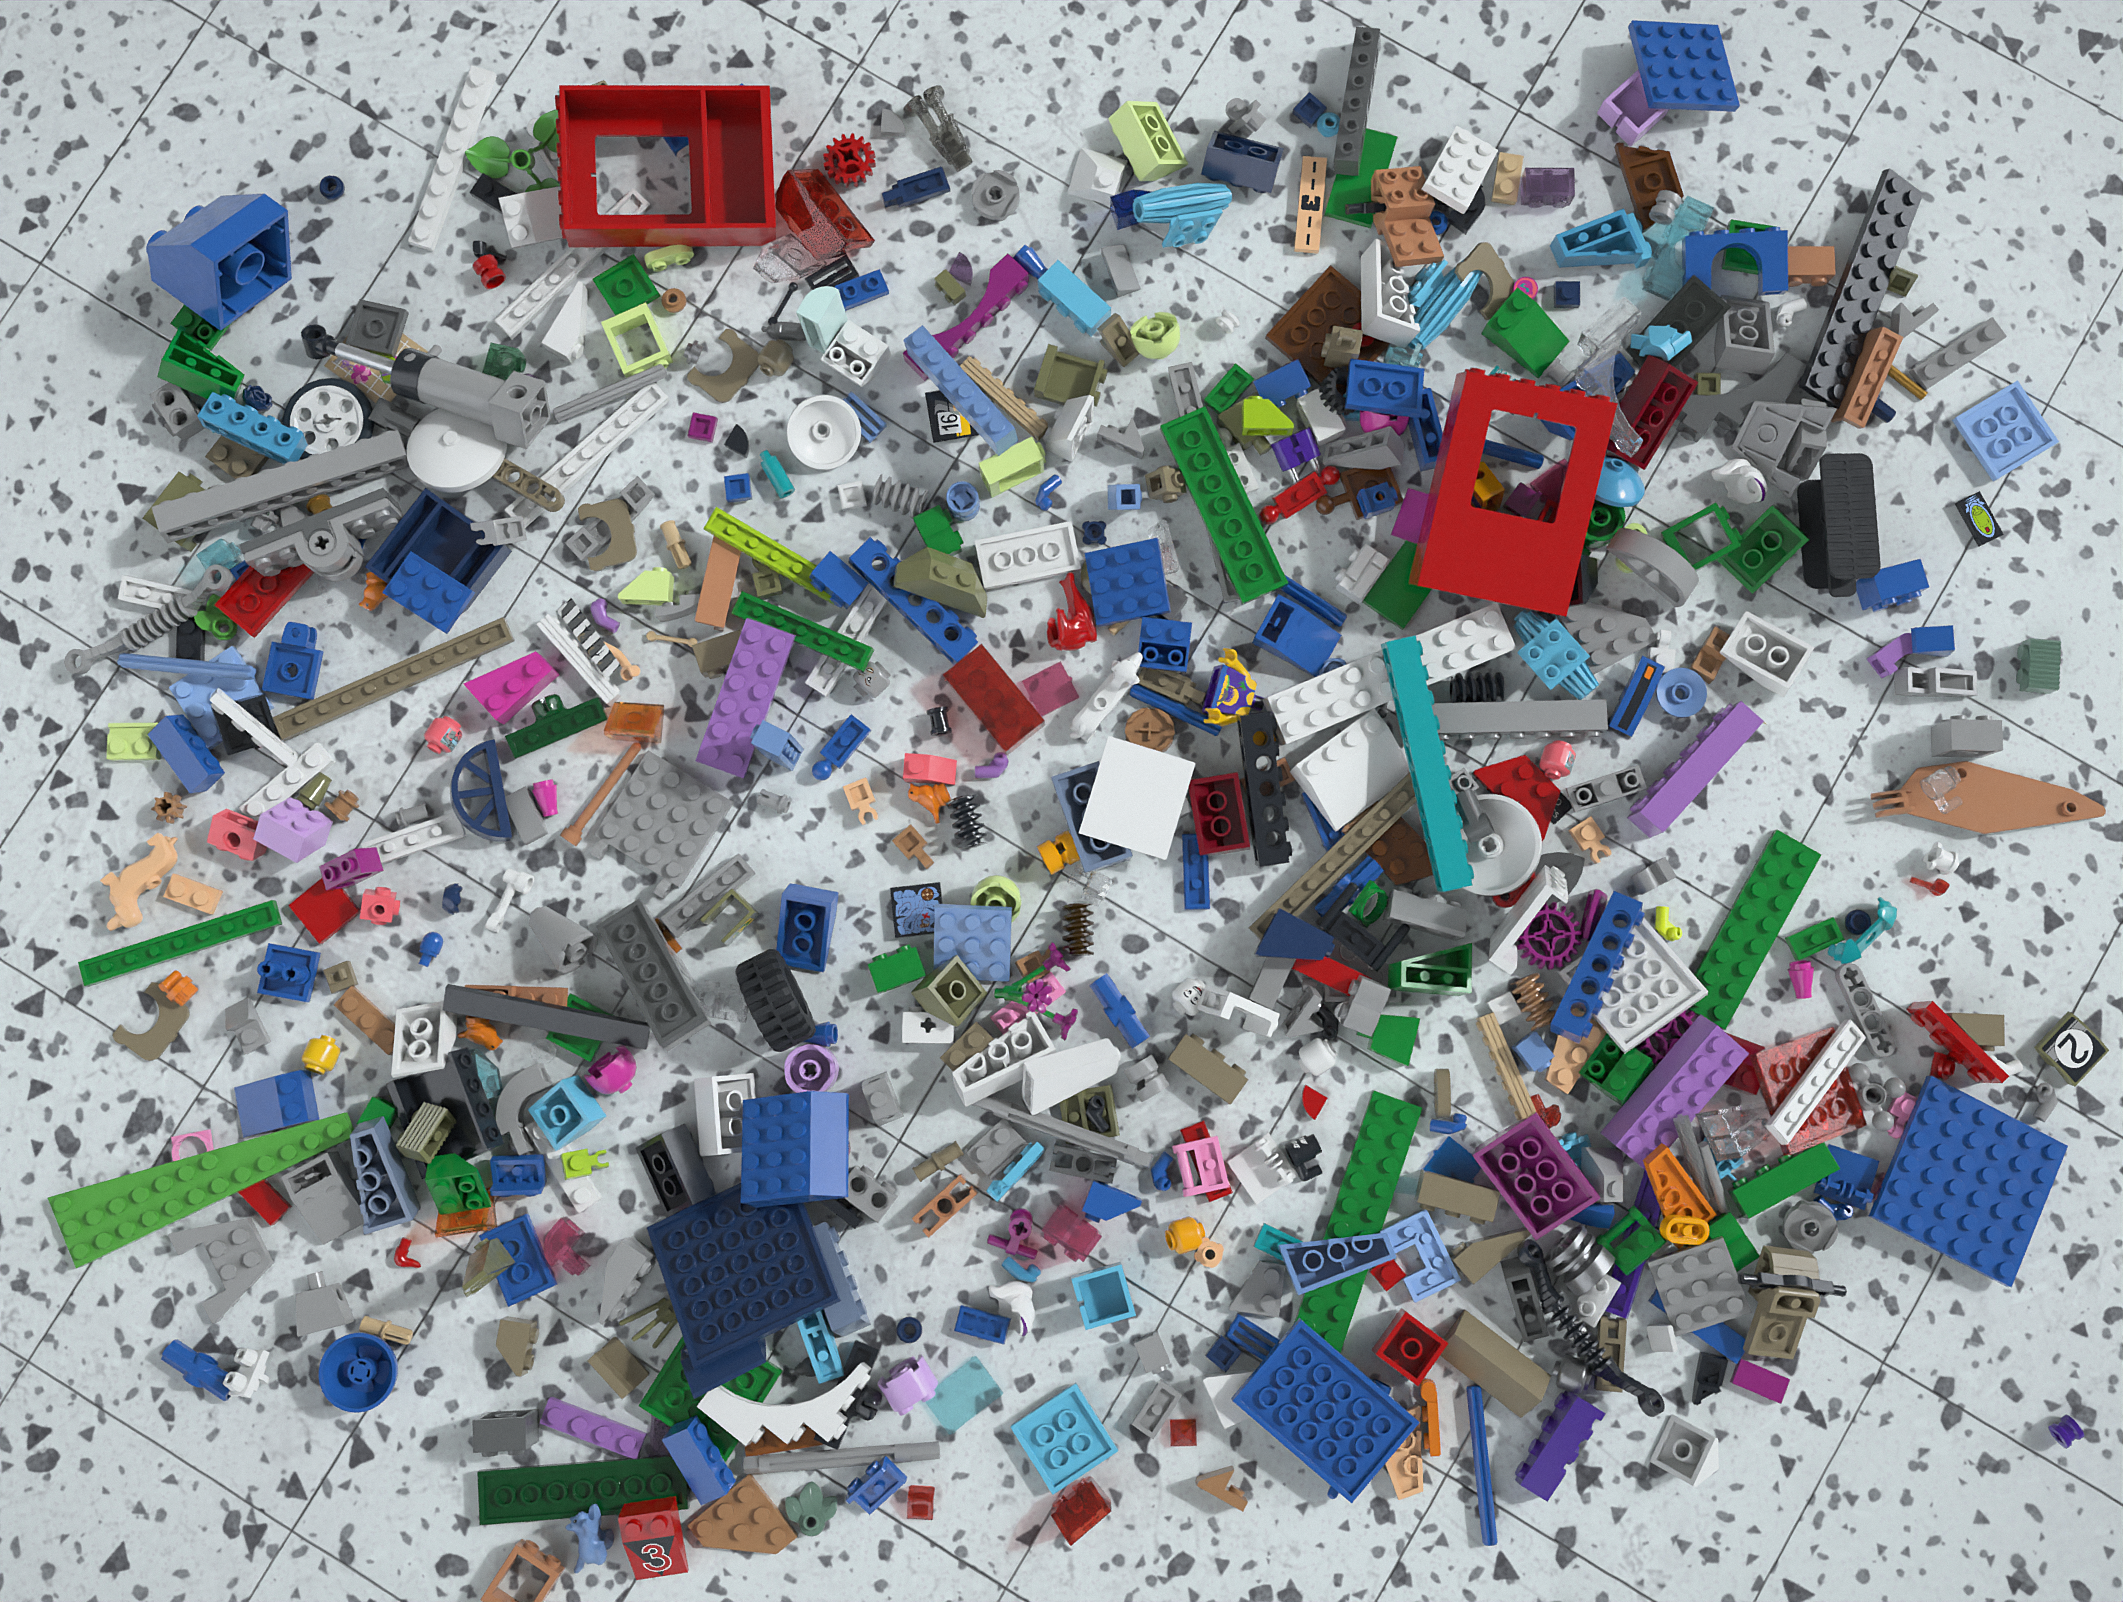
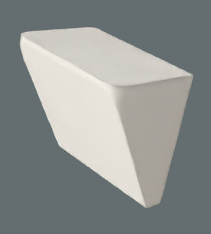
M1665 1322L1647 1326L1646 1329L1652 1351L1677 1352L1678 1348L1673 1326Z

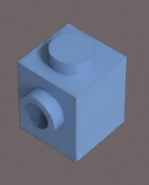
M1140 484L1108 485V510L1140 509L1142 501Z
M1536 1031L1529 1032L1511 1046L1529 1072H1535L1536 1070L1539 1073L1551 1065L1549 1060L1555 1057Z

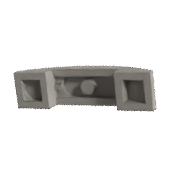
M637 476L619 492L621 496L618 499L627 503L631 521L633 522L655 494ZM596 518L588 527H581L565 543L581 561H584L611 542V531L605 521Z

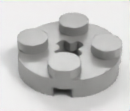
M993 170L994 172L987 174L985 172L975 180L972 186L973 206L983 217L1003 221L1019 205V187L1015 178L1005 171ZM999 190L1001 198L993 200L990 192L995 193Z
M1800 1200L1784 1216L1783 1233L1789 1244L1796 1250L1809 1251L1811 1254H1815V1251L1829 1249L1837 1239L1838 1226L1836 1219L1830 1209L1821 1203ZM1814 1222V1226L1817 1229L1815 1231L1810 1230L1808 1233H1806V1228L1804 1227V1225L1806 1223Z

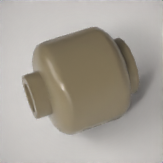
M780 339L768 341L757 358L761 365L760 370L769 377L773 375L783 376L794 361L791 346Z

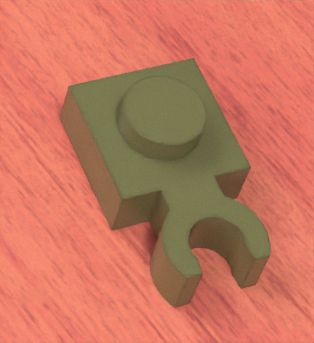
M752 558L755 569L759 571L752 574L758 598L764 599L783 594L778 573L764 564H759L757 560Z

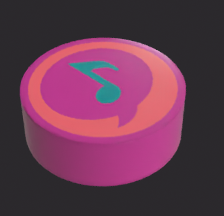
M1530 277L1519 278L1513 286V292L1518 287L1532 299L1538 293V285Z

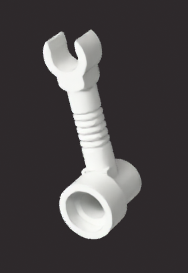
M511 868L506 870L503 876V882L507 883L506 889L495 912L488 919L485 928L497 933L501 930L504 915L515 891L527 894L534 883L533 875L526 872L520 873Z

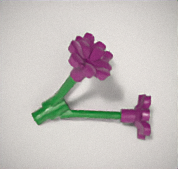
M1051 942L1048 945L1050 958L1042 962V966L1021 980L1012 983V985L996 988L994 995L996 999L1004 998L1005 1001L1022 1004L1031 1012L1036 1011L1053 1019L1052 1022L1061 1026V1039L1065 1041L1069 1029L1077 1019L1078 1009L1073 1008L1066 1016L1057 1012L1054 1014L1046 1010L1044 1004L1050 1005L1052 1002V998L1047 996V994L1052 992L1051 985L1043 986L1042 979H1036L1034 982L1028 983L1026 991L1023 992L1022 990L1023 984L1045 969L1048 971L1057 966L1066 972L1071 970L1065 961L1062 960V953Z

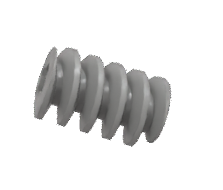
M882 474L879 476L873 491V503L875 505L882 501L883 508H888L891 505V510L894 512L900 508L902 515H906L909 512L912 519L921 514L928 497L927 490L922 496L919 495V487L910 492L909 483L902 489L901 480L892 485V477L890 476L883 482Z

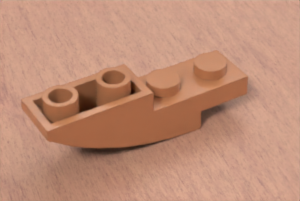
M465 985L468 988L567 1007L568 988Z

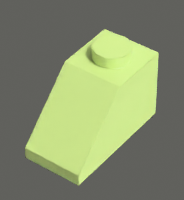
M654 567L652 571L645 570L618 593V599L623 604L662 606L663 603L673 602L674 576L666 568Z

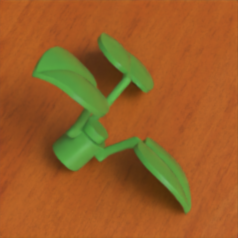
M552 110L543 114L534 124L533 136L538 141L543 142L541 145L530 148L528 151L517 149L509 158L510 148L508 144L499 137L490 136L481 139L465 151L468 160L480 173H484L494 179L507 175L509 170L508 163H512L517 169L527 171V174L537 184L528 186L525 192L559 187V182L553 178H546L541 182L532 171L535 166V157L533 156L535 152L547 146L549 150L557 153L556 144L559 142V135L556 132V118H558V110Z

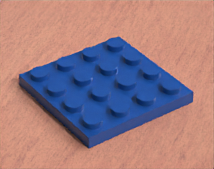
M1631 21L1628 30L1648 108L1735 112L1740 107L1718 25Z

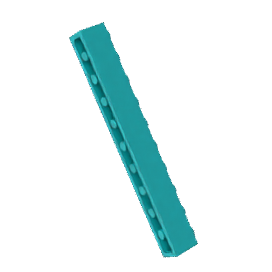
M1416 635L1381 644L1437 892H1446L1472 886L1471 879H1474V871L1471 864L1467 862L1468 845L1465 839L1462 840L1460 831L1463 829V823L1460 815H1457L1455 810L1457 797L1455 791L1450 788L1451 771L1449 766L1445 765L1443 757L1446 754L1443 740H1439L1437 730H1440V723L1437 715L1433 713L1434 696L1431 690L1428 691L1426 683L1429 675L1426 666H1423L1421 656L1423 655L1422 644L1420 641H1417Z

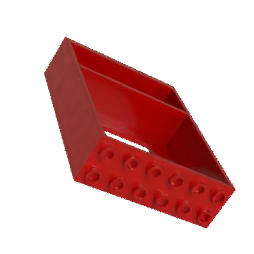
M559 85V95H555L556 110H558L556 132L559 135V142H557L556 147L557 157L560 162V166H557V175L561 190H558V201L562 213L559 214V227L562 230V238L567 239L569 248L668 247L671 245H686L689 247L776 246L770 85ZM597 137H687L689 139L691 213L647 215L598 214L597 178L591 176L596 175L595 139Z
M1465 369L1464 372L1456 374L1409 584L1567 616L1618 403L1610 402L1611 397L1595 394V396L1588 395L1586 397V392L1570 389V391H1560L1561 387L1558 385L1545 384L1535 386L1536 381L1520 378V380L1512 381L1510 380V375L1495 373V375L1490 374L1488 376L1485 375L1486 370ZM1493 410L1531 418L1534 417V413H1537L1536 419L1573 426L1576 429L1553 523L1471 506V499Z

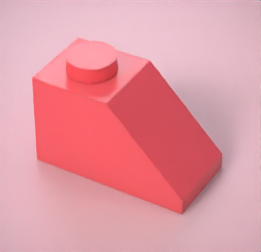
M905 753L903 779L905 782L955 785L957 760L927 754Z

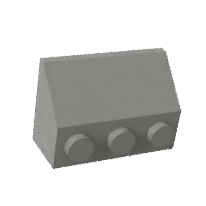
M1398 887L1397 890L1393 889L1390 891L1383 921L1397 925L1407 924L1412 929L1454 941L1465 938L1468 910L1461 908L1462 904L1447 900L1446 904L1437 901V897L1429 894H1422V897L1412 895L1413 890L1404 887Z

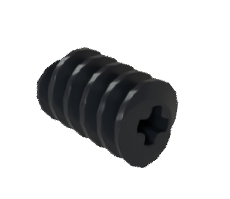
M1477 672L1474 678L1471 673H1466L1464 679L1461 673L1455 674L1454 679L1451 676L1450 698L1452 703H1456L1457 697H1460L1462 703H1466L1467 697H1470L1472 702H1476L1477 697H1480L1482 702H1486L1487 697H1490L1492 702H1496L1497 697H1500L1502 701L1504 700V677L1501 672L1495 673L1494 677L1492 673L1487 672L1484 678L1480 672Z
M978 794L959 796L951 799L954 801L948 804V809L956 810L950 814V818L958 820L952 824V828L960 830L954 834L956 839H962L956 844L959 849H968L987 844L980 840L987 836V834L978 831L985 825L984 823L976 822L978 818L982 817V813H974V810L980 807V804L972 803V800L978 797Z

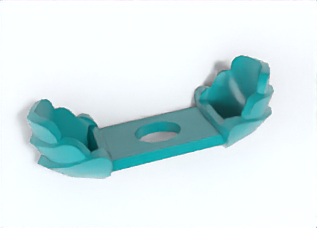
M1879 897L1877 899L1879 901L1878 920L1855 942L1852 939H1848L1846 943L1831 944L1828 949V955L1833 957L1835 961L1841 962V964L1852 963L1862 958L1861 953L1884 931L1892 928L1897 917V908L1892 907L1889 901Z

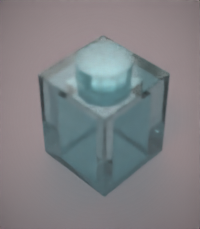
M222 538L196 554L205 569L215 564L225 566L231 570L242 562L239 557L241 555L239 548L233 542L228 543ZM216 573L215 578L220 580L221 573Z

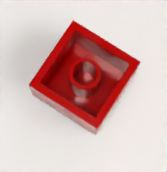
M1401 1308L1376 1342L1372 1351L1419 1386L1449 1343Z

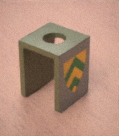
M732 888L700 919L702 923L709 925L735 898L749 911L721 940L725 945H730L760 915Z

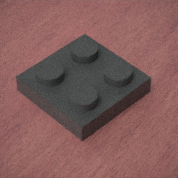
M359 299L346 344L371 353L395 358L409 315L408 311L398 307Z

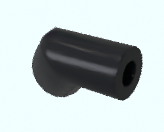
M1321 1003L1320 1009L1316 1012L1322 1019L1324 1027L1321 1033L1324 1039L1333 1040L1338 1035L1339 1020L1324 1003Z
M1095 1095L1089 1099L1086 1116L1096 1131L1102 1134L1109 1128V1125L1102 1117L1105 1102L1103 1097Z

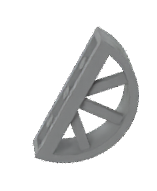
M1619 528L1606 547L1607 550L1674 607L1683 606L1699 582L1696 571L1686 559L1666 544L1642 532L1628 528Z

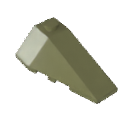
M485 1238L474 1247L476 1251L469 1256L462 1284L463 1293L466 1297L477 1293L515 1263L498 1238L490 1241L488 1238Z

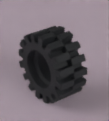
M1342 366L1341 369L1337 367L1332 370L1322 381V386L1319 388V392L1322 393L1320 399L1326 400L1323 405L1325 408L1330 405L1329 411L1332 413L1337 410L1336 415H1341L1344 412L1345 416L1356 411L1345 408L1346 397H1343L1336 388L1337 384L1347 387V366Z

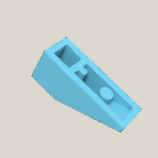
M824 1309L798 1321L797 1324L819 1384L844 1376L834 1334Z

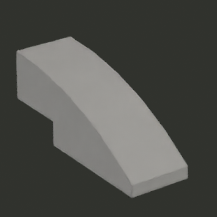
M1912 667L1898 669L1894 672L1895 695L1918 697L1978 696L1977 671L1938 667L1931 669Z

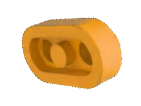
M1668 1215L1660 1224V1234L1664 1239L1672 1243L1700 1245L1709 1236V1225L1705 1220L1694 1216Z

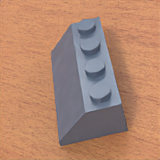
M1099 761L1051 777L1085 873L1128 861L1133 856L1129 848L1079 833L1100 765Z

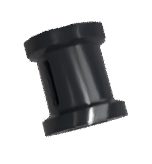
M936 707L926 711L927 715L930 716L931 736L952 732L947 717L948 707Z

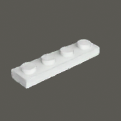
M217 688L211 694L209 700L212 702V708L221 715L227 714L233 719L231 723L240 731L246 730L253 736L251 738L253 742L261 748H268L272 752V757L282 765L286 763L291 767L297 761L298 754L221 689Z
M316 742L298 757L291 767L285 768L239 807L246 817L259 821L262 813L290 797L294 798L298 794L297 792L309 781L317 776L319 772H325L335 761L322 745Z
M453 812L361 843L362 848L376 847L381 863L385 864L465 837L467 833L465 827Z
M536 1121L524 1127L540 1153L544 1155L546 1163L578 1213H582L602 1199L589 1176L565 1180L560 1155L572 1151L569 1145L555 1151Z

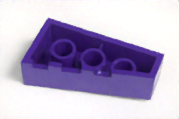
M1566 1390L1557 1396L1554 1402L1556 1408L1551 1416L1548 1415L1541 1425L1543 1431L1538 1439L1535 1438L1528 1448L1530 1454L1525 1462L1522 1461L1515 1471L1517 1476L1515 1481L1519 1485L1547 1502L1566 1475L1564 1466L1572 1464L1578 1457V1445L1580 1442L1588 1441L1593 1434L1592 1424L1596 1419L1601 1421L1606 1414L1581 1397Z

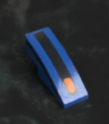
M1641 656L1618 699L1617 706L1608 720L1610 727L1631 737L1633 736L1655 692L1665 666Z

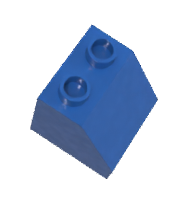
M265 193L225 195L218 197L205 207L197 205L186 214L182 223L170 231L160 230L149 239L146 246L151 281L220 331L292 279L288 210Z

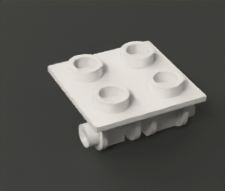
M1269 1133L1227 1162L1256 1205L1282 1186L1291 1183L1298 1176Z

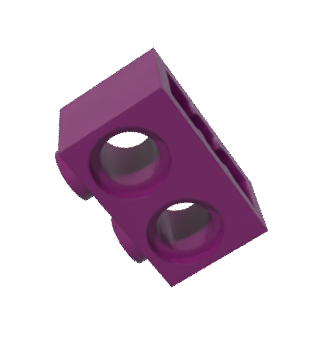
M376 847L353 849L319 866L326 890L349 888L384 871Z

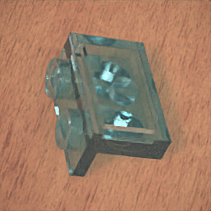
M1417 343L1413 355L1408 354L1402 348H1392L1389 346L1383 363L1418 368L1424 355L1419 353L1422 344Z

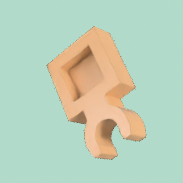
M866 777L843 786L852 811L860 809L858 818L862 825H866L864 820L866 813H872L874 819L878 820V813L869 805L876 802Z
M1592 816L1568 830L1581 851L1589 848L1591 851L1590 858L1595 864L1601 862L1597 856L1599 850L1603 851L1606 857L1612 854L1608 846L1600 843V840L1605 838Z

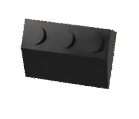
M685 1123L665 1131L636 1147V1151L666 1218L717 1194L713 1181L705 1169L703 1159L693 1142L692 1134L688 1131Z

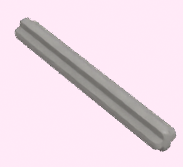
M658 364L553 409L554 417L558 422L564 421L667 377L666 369L662 364Z

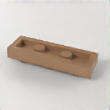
M350 986L334 1006L387 1055H393L395 1023L355 986Z

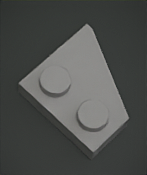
M1259 1261L1235 1299L1230 1303L1229 1310L1279 1317L1285 1264Z

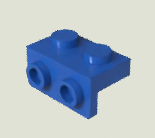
M543 1154L492 1156L490 1160L493 1181L490 1189L491 1196L505 1198L512 1195H525L532 1197L542 1193L547 1182Z
M884 1456L879 1462L873 1461L867 1467L866 1474L860 1479L856 1477L847 1487L848 1493L845 1501L849 1504L855 1501L870 1515L906 1483L907 1476L888 1457Z

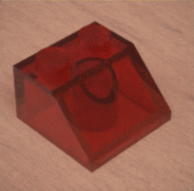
M1092 1476L1086 1480L1084 1477L1079 1479L1072 1486L1074 1491L1067 1497L1064 1494L1052 1503L1054 1508L1051 1509V1517L1070 1546L1112 1511L1111 1500Z

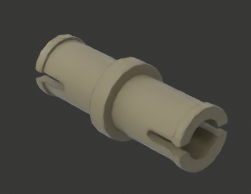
M954 1141V1143L940 1152H933L931 1154L932 1157L912 1169L919 1181L922 1182L939 1169L941 1171L946 1169L944 1166L963 1156L964 1153L957 1142Z

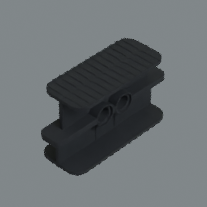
M1862 453L1824 454L1819 459L1820 479L1806 480L1797 489L1799 528L1810 537L1801 547L1803 578L1806 585L1810 588L1829 589L1832 597H1851L1857 590L1856 579L1872 578L1879 573L1881 567L1873 464L1869 456Z

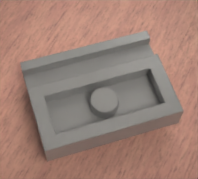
M1002 1118L966 1153L992 1180L1023 1151L1028 1143L1006 1119Z

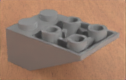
M338 1151L327 1152L281 1176L291 1200L323 1245L364 1224L363 1214L360 1211V1196Z
M633 1236L621 1240L606 1263L599 1318L601 1325L609 1321L613 1322L615 1318L618 1319L627 1307L624 1304L625 1301L637 1293L642 1285L639 1280L645 1274L648 1275L656 1264L654 1260L656 1257L655 1252Z

